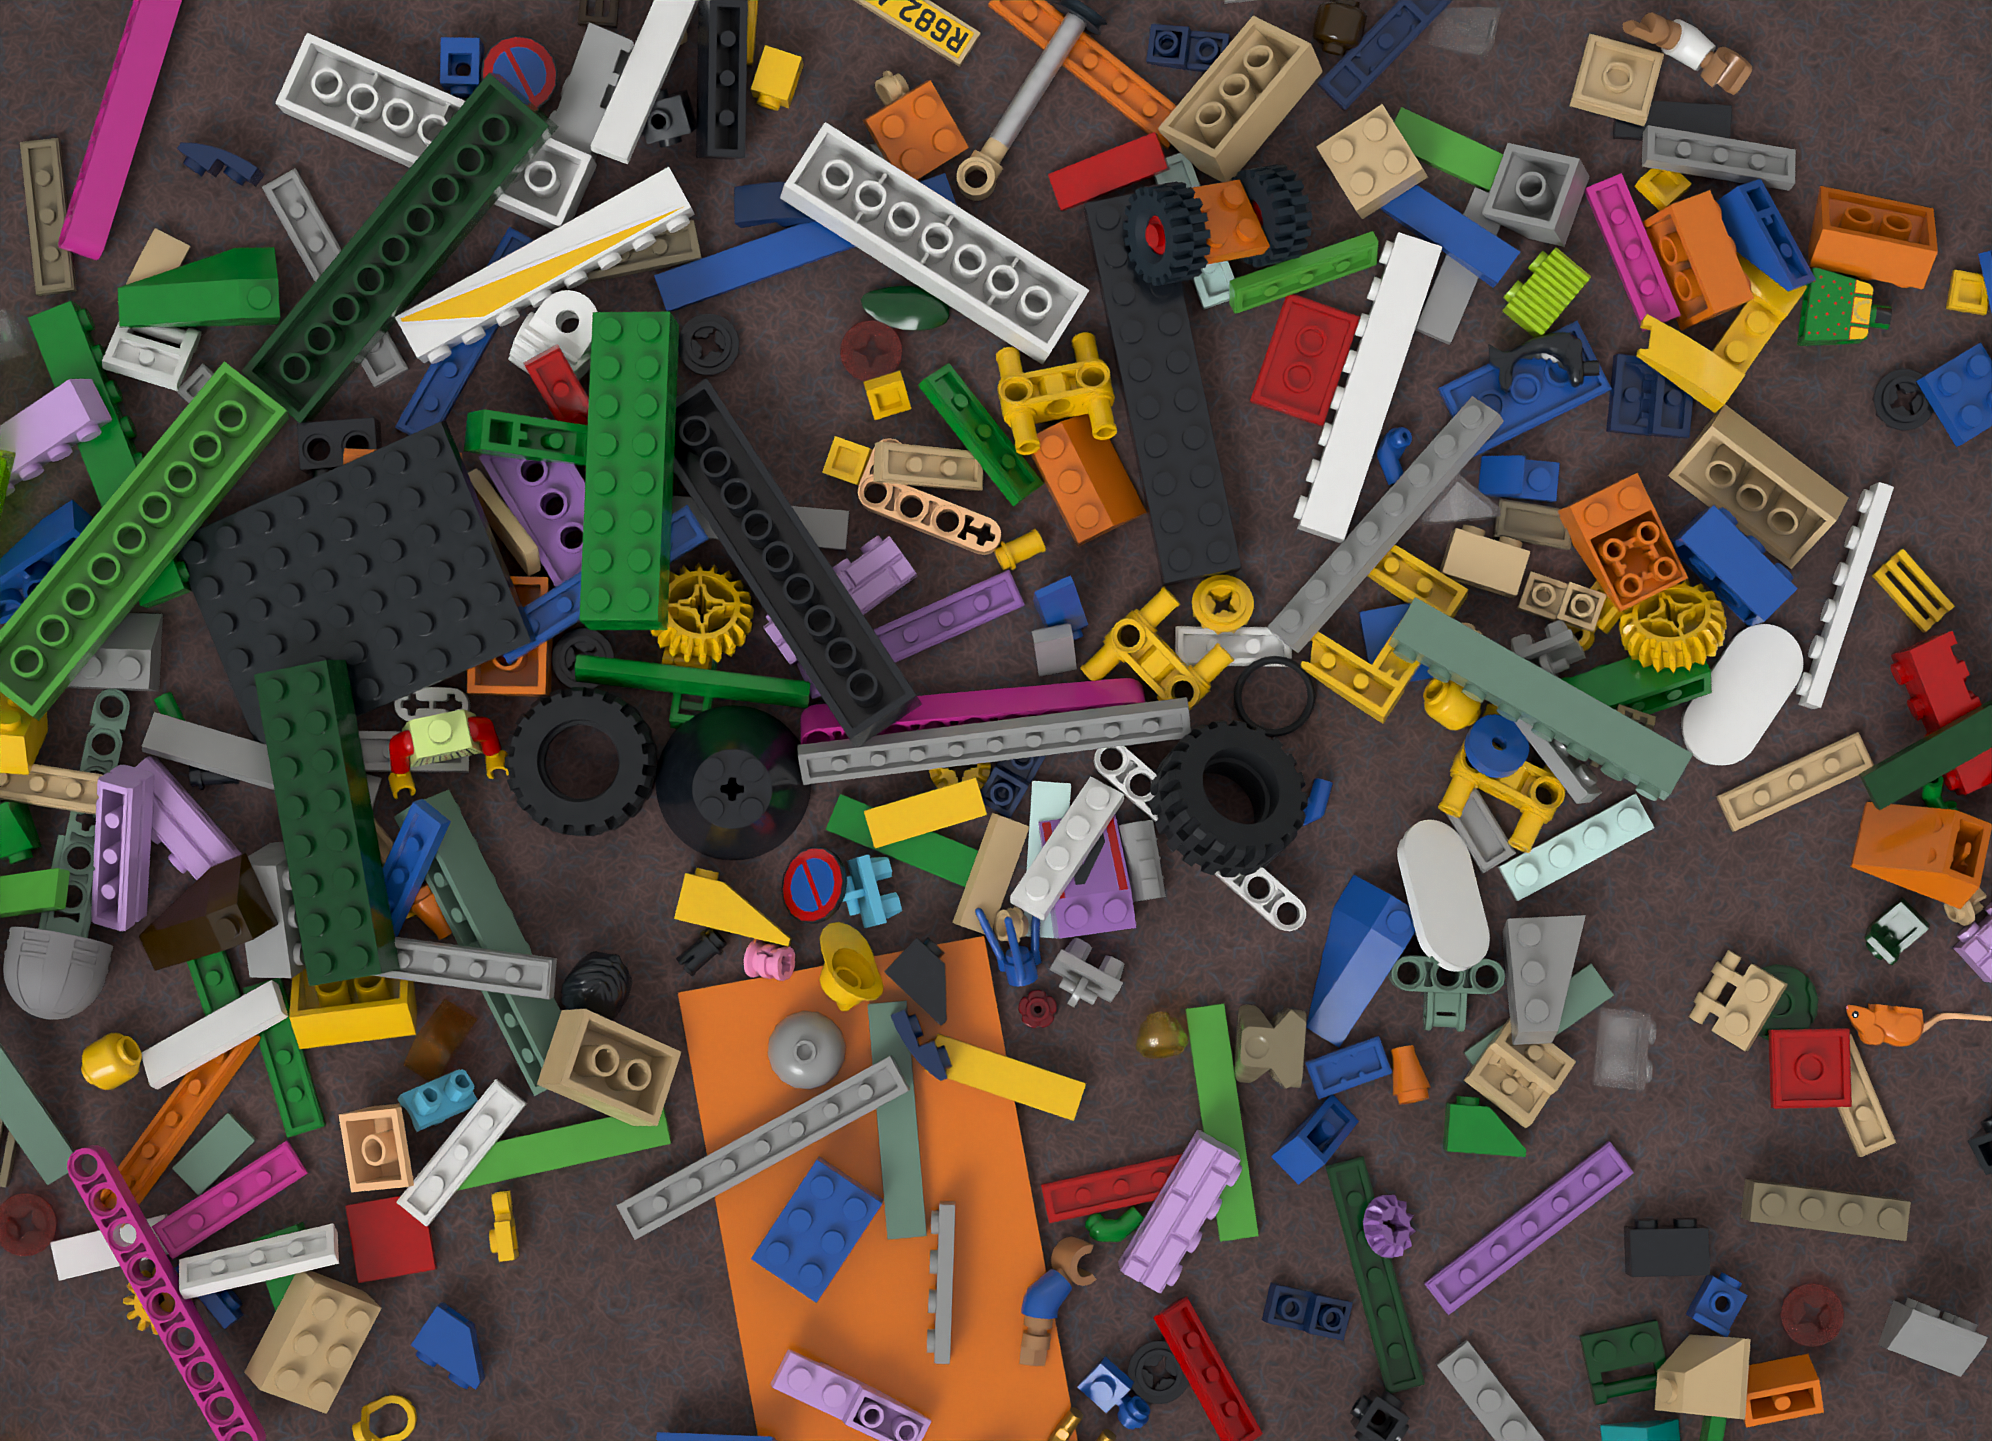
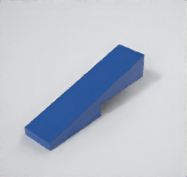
M1415 185L1379 208L1422 240L1442 246L1441 251L1492 288L1498 284L1520 254V251L1418 185Z

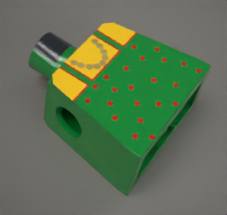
M1815 267L1811 269L1816 280L1806 285L1807 289L1803 293L1797 337L1798 346L1859 344L1867 339L1869 327L1889 328L1892 308L1890 306L1872 304L1873 285Z

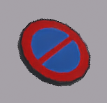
M514 35L502 38L489 48L482 60L481 81L489 73L500 74L537 108H540L549 101L557 86L558 70L554 57L545 45L532 37Z
M810 847L800 851L789 862L783 874L781 892L783 903L789 914L802 923L818 924L828 920L839 910L846 894L847 876L845 866L838 855L827 848Z

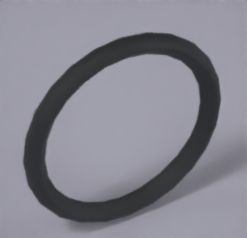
M1269 656L1254 661L1243 670L1235 684L1233 698L1238 717L1242 722L1247 723L1249 729L1257 726L1266 731L1265 736L1277 737L1295 732L1304 725L1313 711L1316 695L1311 676L1301 668L1299 663L1287 657ZM1269 664H1281L1292 668L1301 676L1307 688V704L1301 716L1291 725L1278 729L1264 728L1253 722L1245 713L1241 698L1243 686L1250 674L1258 668Z

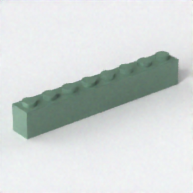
M1416 597L1389 642V645L1395 648L1393 653L1400 659L1411 664L1415 660L1429 668L1427 672L1437 680L1448 683L1451 680L1464 687L1462 692L1469 698L1481 703L1485 699L1498 707L1496 711L1501 716L1513 722H1517L1518 719L1533 726L1531 731L1538 737L1552 742L1553 738L1567 746L1566 751L1573 757L1582 761H1587L1588 758L1602 765L1600 770L1604 774L1617 781H1622L1625 778L1637 785L1635 790L1639 794L1650 800L1656 801L1660 798L1664 801L1672 793L1693 753Z
M450 790L424 799L451 821L425 876V880L434 894L435 900L458 945L532 955L530 946L525 941L514 919L512 910L500 892L496 879L489 870L479 850L478 843L472 836L461 814L460 807L455 802ZM410 807L394 816L400 829ZM481 990L534 1096L548 1090L537 1085L561 1014V1010L554 997L542 999Z

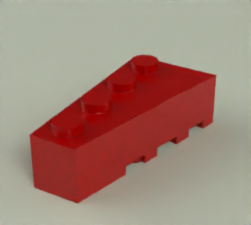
M1953 631L1933 635L1891 655L1894 661L1890 665L1891 672L1899 685L1905 684L1911 697L1907 700L1908 708L1917 721L1922 720L1927 731L1924 737L1982 705L1979 697L1966 688V677L1970 674L1965 661H1959L1951 650L1950 646L1957 644ZM1992 748L1942 775L1946 787L1950 791L1955 790L1957 795H1966L1992 783Z

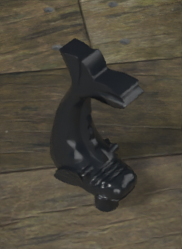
M1556 332L1537 336L1506 352L1488 344L1489 364L1499 369L1500 387L1506 394L1512 386L1513 368L1520 359L1552 360L1553 363L1558 364L1559 368L1567 371L1569 383L1574 388L1584 384L1585 376L1600 375L1599 360L1583 361L1582 342L1571 333Z

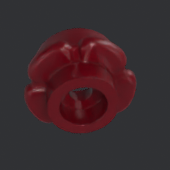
M1033 990L1029 993V996L1021 999L1018 1010L1022 1014V1021L1025 1025L1031 1028H1036L1037 1026L1045 1028L1054 1021L1053 1015L1057 1011V1004L1054 998L1047 996L1044 991ZM1035 1006L1042 1008L1040 1013L1034 1012Z

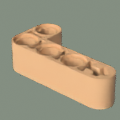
M891 438L883 439L880 441L902 444L898 440ZM874 447L858 487L859 500L865 509L976 554H991L999 547L1001 530L997 522L991 518L907 485L874 482ZM873 484L882 485L887 490L885 499L876 504L867 501L865 491L869 486ZM910 498L919 500L923 505L920 515L914 518L906 517L901 512V505ZM950 512L958 517L959 525L955 530L944 532L939 529L937 519L943 513ZM965 519L973 520L970 523V528L981 532L984 526L989 527L990 535L995 538L994 541H986L984 546L978 545V537L968 532L966 540L959 538L965 528Z

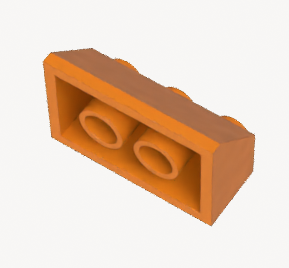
M1820 186L1808 246L1809 267L1853 275L1862 280L1873 279L1893 283L1901 288L1913 287L1924 289L1938 253L1934 208Z
M1710 190L1671 204L1642 221L1681 314L1679 318H1676L1681 331L1735 309L1754 299L1751 292L1750 279L1741 268L1736 255V245L1733 239L1728 236L1722 221L1721 208L1713 199Z
M1089 414L1078 415L1061 421L1037 433L1040 448L1031 456L1077 547L1147 513L1110 439L1098 440L1093 437Z

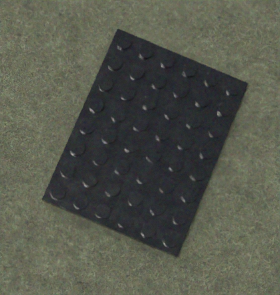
M446 421L438 422L202 527L193 534L177 554L180 562L184 561L190 575L187 578L253 739L255 742L266 744L254 674L324 660H346L355 715L359 717L537 641Z

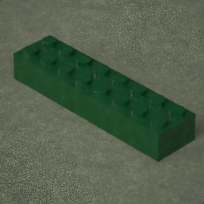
M324 660L254 674L309 986L400 970L346 660Z

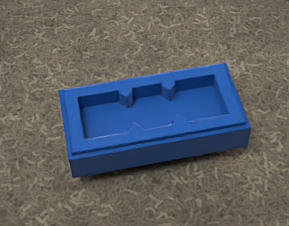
M1379 1036L1305 1061L1318 1099L1392 1073Z

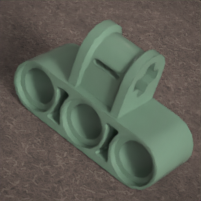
M1427 955L1400 956L1388 973V978L1392 985L1398 989L1424 992L1423 1028L1427 1031H1430L1432 1027L1456 1028L1457 1032H1464L1467 994L1495 993L1500 990L1505 980L1504 970L1501 965L1494 960L1483 958L1479 963L1467 970L1455 971L1453 982L1443 986L1436 977L1437 969L1440 967L1437 964L1440 962L1435 960L1433 956L1430 958ZM1404 962H1411L1417 972L1416 978L1409 984H1403L1397 976L1398 968ZM1483 965H1488L1494 972L1493 982L1487 987L1478 985L1475 978L1476 971ZM1452 1012V1015H1437L1436 1013Z

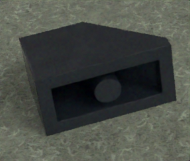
M916 937L884 972L942 1026L947 1020L946 964L940 958L945 953L929 937L924 942Z

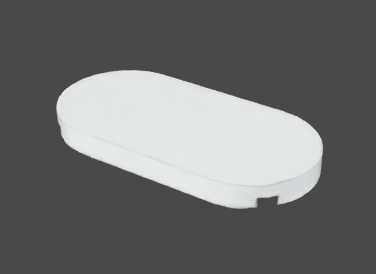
M1758 624L1740 631L1729 642L1711 669L1712 693L1690 700L1682 714L1681 729L1683 740L1689 752L1693 753V756L1698 760L1710 765H1730L1741 761L1754 749L1802 675V651L1790 633L1775 625Z
M1437 820L1420 821L1405 832L1397 848L1399 867L1416 936L1425 954L1429 958L1433 956L1435 960L1440 962L1437 965L1449 971H1464L1476 965L1484 958L1490 943L1489 928L1469 850L1460 835L1447 824Z

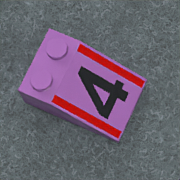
M1114 815L1051 910L1054 938L1060 939L1136 928L1131 886L1116 815ZM1062 819L1038 822L1042 848Z

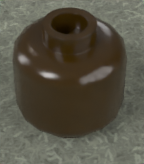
M1330 0L1319 5L1312 37L1318 43L1323 44V52L1344 56L1345 50H1351L1360 45L1367 20L1366 13L1360 9V2L1355 0Z

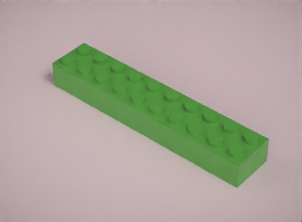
M224 361L1 628L0 692L39 721L289 420L287 410Z

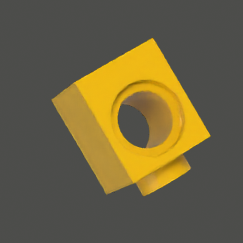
M765 45L751 86L753 97L758 98L757 104L778 111L780 106L790 108L804 66L802 57Z

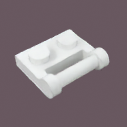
M118 322L102 359V367L108 371L178 391L192 356L197 350L201 331L188 328L186 331L176 327L119 328ZM133 331H136L142 334H146L152 337L176 343L181 346L180 348H176L170 345H166L160 342H156L150 339L133 335L132 333Z

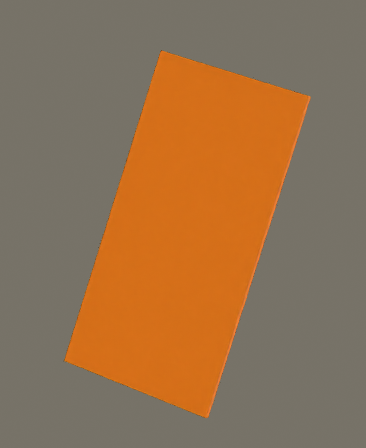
M984 936L937 944L945 953L940 959L946 964L947 1020L942 1026L884 972L903 951L874 956L884 985L883 993L876 1000H863L848 1011H841L836 1001L826 995L821 988L820 974L823 966L793 971L791 977L785 981L759 977L679 992L678 998L707 1156L871 1067L873 1063L868 1004L907 1001L908 1016L916 1014L924 1036L917 1038L919 1045L936 1040L937 1034H941L1006 1056ZM801 1011L819 1012L831 1019L842 1031L846 1044L845 1061L838 1074L826 1085L814 1089L794 1088L781 1081L772 1070L767 1055L769 1038L776 1025L788 1015ZM912 1055L927 1236L887 1239L885 1204L883 1201V1204L817 1303L760 1266L751 1257L819 1156L884 1199L877 1110L874 1109L715 1196L758 1436H770L777 1441H879L845 1425L842 1420L772 1388L771 1382L787 1350L790 1349L818 1363L821 1361L929 1418L932 1422L922 1441L1049 1440L1059 1422L1071 1408L1055 1318H1053L1052 1328L1047 1329V1332L1051 1334L1050 1348L1047 1350L1045 1366L1019 1364L1023 1331L1028 1330V1327L1024 1325L1025 1315L1021 1313L1023 1298L1028 1287L1046 1273V1267L1015 1101L950 1079L940 1081L929 1072H926V1069ZM940 1201H956L950 1364L934 1363V1353H927V1330L935 1329L936 1313H928L929 1289L937 1290V1274H929L930 1250H938V1234H931L932 1210L939 1211ZM1076 1430L1073 1431L1068 1441H1078Z

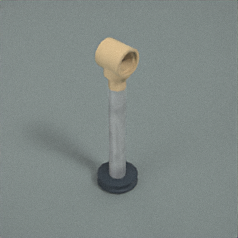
M1061 0L1060 3H1053L1054 7L1065 16L981 151L974 150L970 158L964 160L958 168V187L966 198L979 201L988 198L993 193L996 180L1003 170L1002 166L999 165L1084 29L1101 35L1099 27L1101 25H1108L1102 16L1081 1ZM974 170L982 171L987 175L986 183L980 188H972L966 184L967 175Z

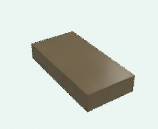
M1499 499L1493 538L1500 539V536H1504L1523 543L1570 550L1572 542L1567 528L1565 529L1560 519L1559 508Z

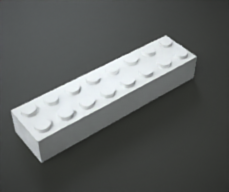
M307 33L275 104L289 116L410 168L465 101ZM549 138L494 204L554 230L573 220L597 164L591 155Z
M826 122L783 186L780 199L1042 365L1089 292L1084 286Z

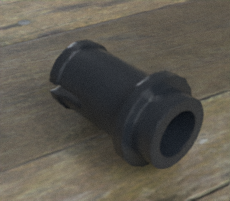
M189 765L191 787L198 786L199 790H204L205 786L240 784L238 779Z
M710 928L707 932L705 930L700 932L702 937L676 958L680 965H685L683 969L692 977L716 954L721 956L724 953L723 948L727 943L714 928Z

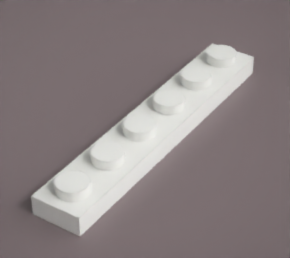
M1878 482L1871 485L1869 490L1864 489L1860 495L1857 511L1862 513L1858 525L1851 526L1844 545L1850 550L1846 562H1840L1835 570L1832 583L1838 586L1833 600L1828 598L1822 609L1820 620L1824 621L1825 625L1821 636L1816 635L1810 645L1808 657L1813 658L1809 673L1803 672L1797 685L1796 694L1801 695L1799 701L1801 706L1810 709H1817L1822 706L1894 489L1893 486Z

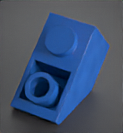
M441 1302L424 1324L411 1346L418 1350L415 1355L424 1363L432 1367L439 1364L449 1371L448 1378L464 1389H468L471 1386L476 1390L485 1379L475 1323L444 1302Z

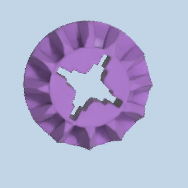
M1381 1195L1374 1198L1367 1206L1364 1214L1363 1227L1366 1240L1372 1250L1384 1258L1403 1256L1404 1250L1412 1246L1409 1237L1416 1232L1410 1227V1220L1414 1215L1406 1213V1202L1397 1200L1395 1195ZM1390 1220V1223L1395 1225V1232H1392V1229L1384 1225L1383 1222Z

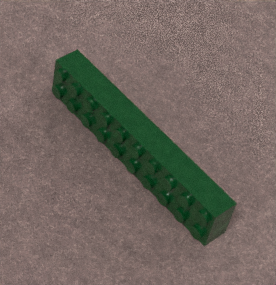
M489 73L241 372L269 397L284 407L288 414L297 422L312 421L395 323V317L405 311L555 132L558 126L500 74Z

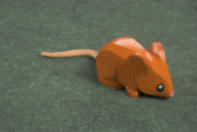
M1868 1004V1008L1854 1005L1846 1006L1849 1020L1858 1031L1860 1040L1869 1045H1880L1884 1042L1896 1047L1909 1046L1915 1043L1934 1024L1945 1019L1992 1021V1016L1940 1013L1924 1023L1922 1009L1898 1006L1888 1007V1005Z

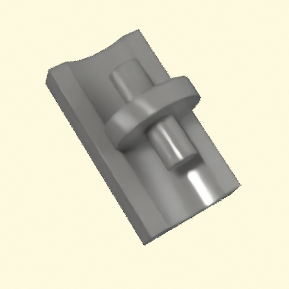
M1563 620L1548 624L1545 628L1547 639L1535 643L1531 635L1526 634L1511 639V651L1556 677H1558L1557 673L1570 669L1569 664L1586 658L1579 641L1572 630L1567 628Z
M1077 937L1070 942L1065 950H1060L1049 970L1063 977L1059 987L1071 993L1067 1002L1071 1007H1075L1079 998L1093 1005L1098 996L1111 1003L1123 984L1120 978L1124 963L1107 955L1099 969L1086 963L1085 961L1092 947Z

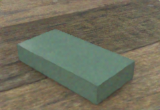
M229 1112L172 1169L200 1196L257 1139Z

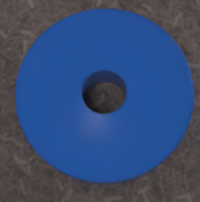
M1494 714L1480 718L1465 737L1464 747L1469 762L1476 770L1489 777L1504 778L1514 774L1528 757L1529 742L1513 721L1501 715ZM1492 742L1499 744L1501 750L1495 749Z

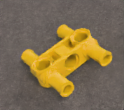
M1083 332L1075 335L1071 342L1077 363L1023 373L1020 352L1017 348L1006 347L996 353V361L1001 377L997 390L1002 416L1005 423L1012 428L1015 449L1018 454L1030 455L1039 450L1040 442L1035 427L1037 423L1089 414L1092 434L1095 439H1110L1117 433L1111 409L1115 396L1111 384L1110 370L1106 363L1099 358L1094 334Z
M1162 587L1161 591L1140 611L1138 609L1131 610L1122 620L1117 622L1104 637L1103 642L1105 645L1087 663L1082 665L1080 669L1091 681L1102 680L1119 662H1127L1156 692L1158 701L1177 699L1174 694L1175 686L1182 680L1187 681L1194 689L1193 698L1188 702L1190 711L1210 692V682L1232 663L1234 658L1219 643H1216L1194 666L1186 665L1156 633L1158 631L1156 627L1180 605V602L1165 587ZM1127 625H1134L1140 633L1139 642L1133 647L1126 646L1121 640V631Z
M1488 704L1483 717L1494 714L1500 715L1496 711L1498 707L1494 704ZM1464 740L1460 750L1455 755L1450 769L1452 780L1438 808L1448 815L1460 818L1473 789L1478 788L1520 809L1522 815L1511 838L1508 840V844L1517 850L1530 853L1543 823L1547 824L1552 820L1557 808L1564 801L1566 789L1547 764L1544 768H1539L1525 761L1514 774L1508 777L1493 778L1486 776L1467 764ZM1492 742L1495 749L1501 750L1495 742ZM1537 787L1546 788L1550 792L1552 797L1551 804L1545 805L1538 801L1535 793Z

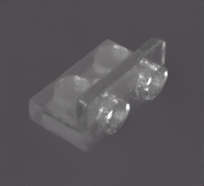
M1599 1007L1591 1085L1644 1091L1645 1083L1651 1082L1653 1071L1652 1060H1647L1649 1044L1653 1045L1656 1038V1022L1651 1021V1013Z

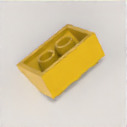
M304 969L292 978L289 1013L299 1049L416 1035L417 1005L414 981L366 976L309 986L307 972Z

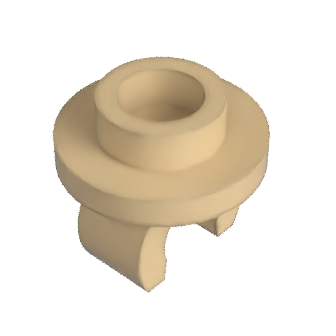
M1978 888L1961 909L1944 903L1945 912L1953 922L1968 926L1975 921V915L1983 910L1984 907L1979 901L1985 899L1986 894Z

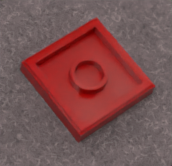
M1849 1028L1768 1030L1771 1108L1852 1107Z
M401 1195L345 1206L358 1283L437 1269L430 1225L426 1227L397 1203Z

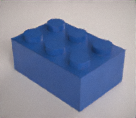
M1713 505L1699 512L1671 540L1677 556L1748 627L1765 622L1798 589L1791 582L1794 578L1780 563L1774 565L1763 554L1766 549L1752 535L1746 537L1736 527L1738 521L1727 509L1723 507L1718 509Z
M819 1156L751 1259L817 1303L883 1204L884 1199Z

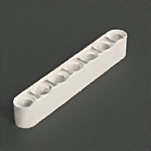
M1125 746L1097 749L1093 760L1097 771L1156 822L1159 819L1158 815H1153L1150 807V801L1154 795L1151 792L1145 796L1135 795L1130 789V780L1134 775L1143 774L1152 783V780L1157 775ZM1110 748L1119 751L1122 756L1120 768L1113 771L1105 769L1100 761L1102 752ZM1260 867L1255 873L1246 876L1239 873L1236 877H1222L1220 871L1215 873L1218 878L1274 927L1284 931H1293L1303 925L1306 919V909L1303 903L1264 868ZM1257 876L1265 879L1268 884V892L1261 899L1251 897L1247 889L1249 881ZM1286 902L1292 903L1297 909V918L1289 925L1282 924L1277 917L1279 906Z

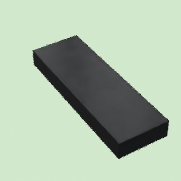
M1652 100L1644 126L1614 118L1613 139L1643 141V131L1648 125L1730 139L1732 105Z

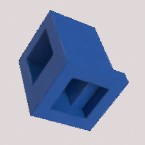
M441 37L440 84L444 90H450V95L457 98H469L482 82L480 75L482 60L484 59V44L480 38ZM462 65H468L471 68V72L468 76H458V68Z
M1723 1272L1720 1273L1718 1279L1712 1275H1707L1686 1315L1724 1337H1728L1729 1329L1748 1295L1739 1291L1742 1285L1741 1282ZM1720 1296H1725L1727 1299V1304L1723 1310H1717L1715 1307V1301Z

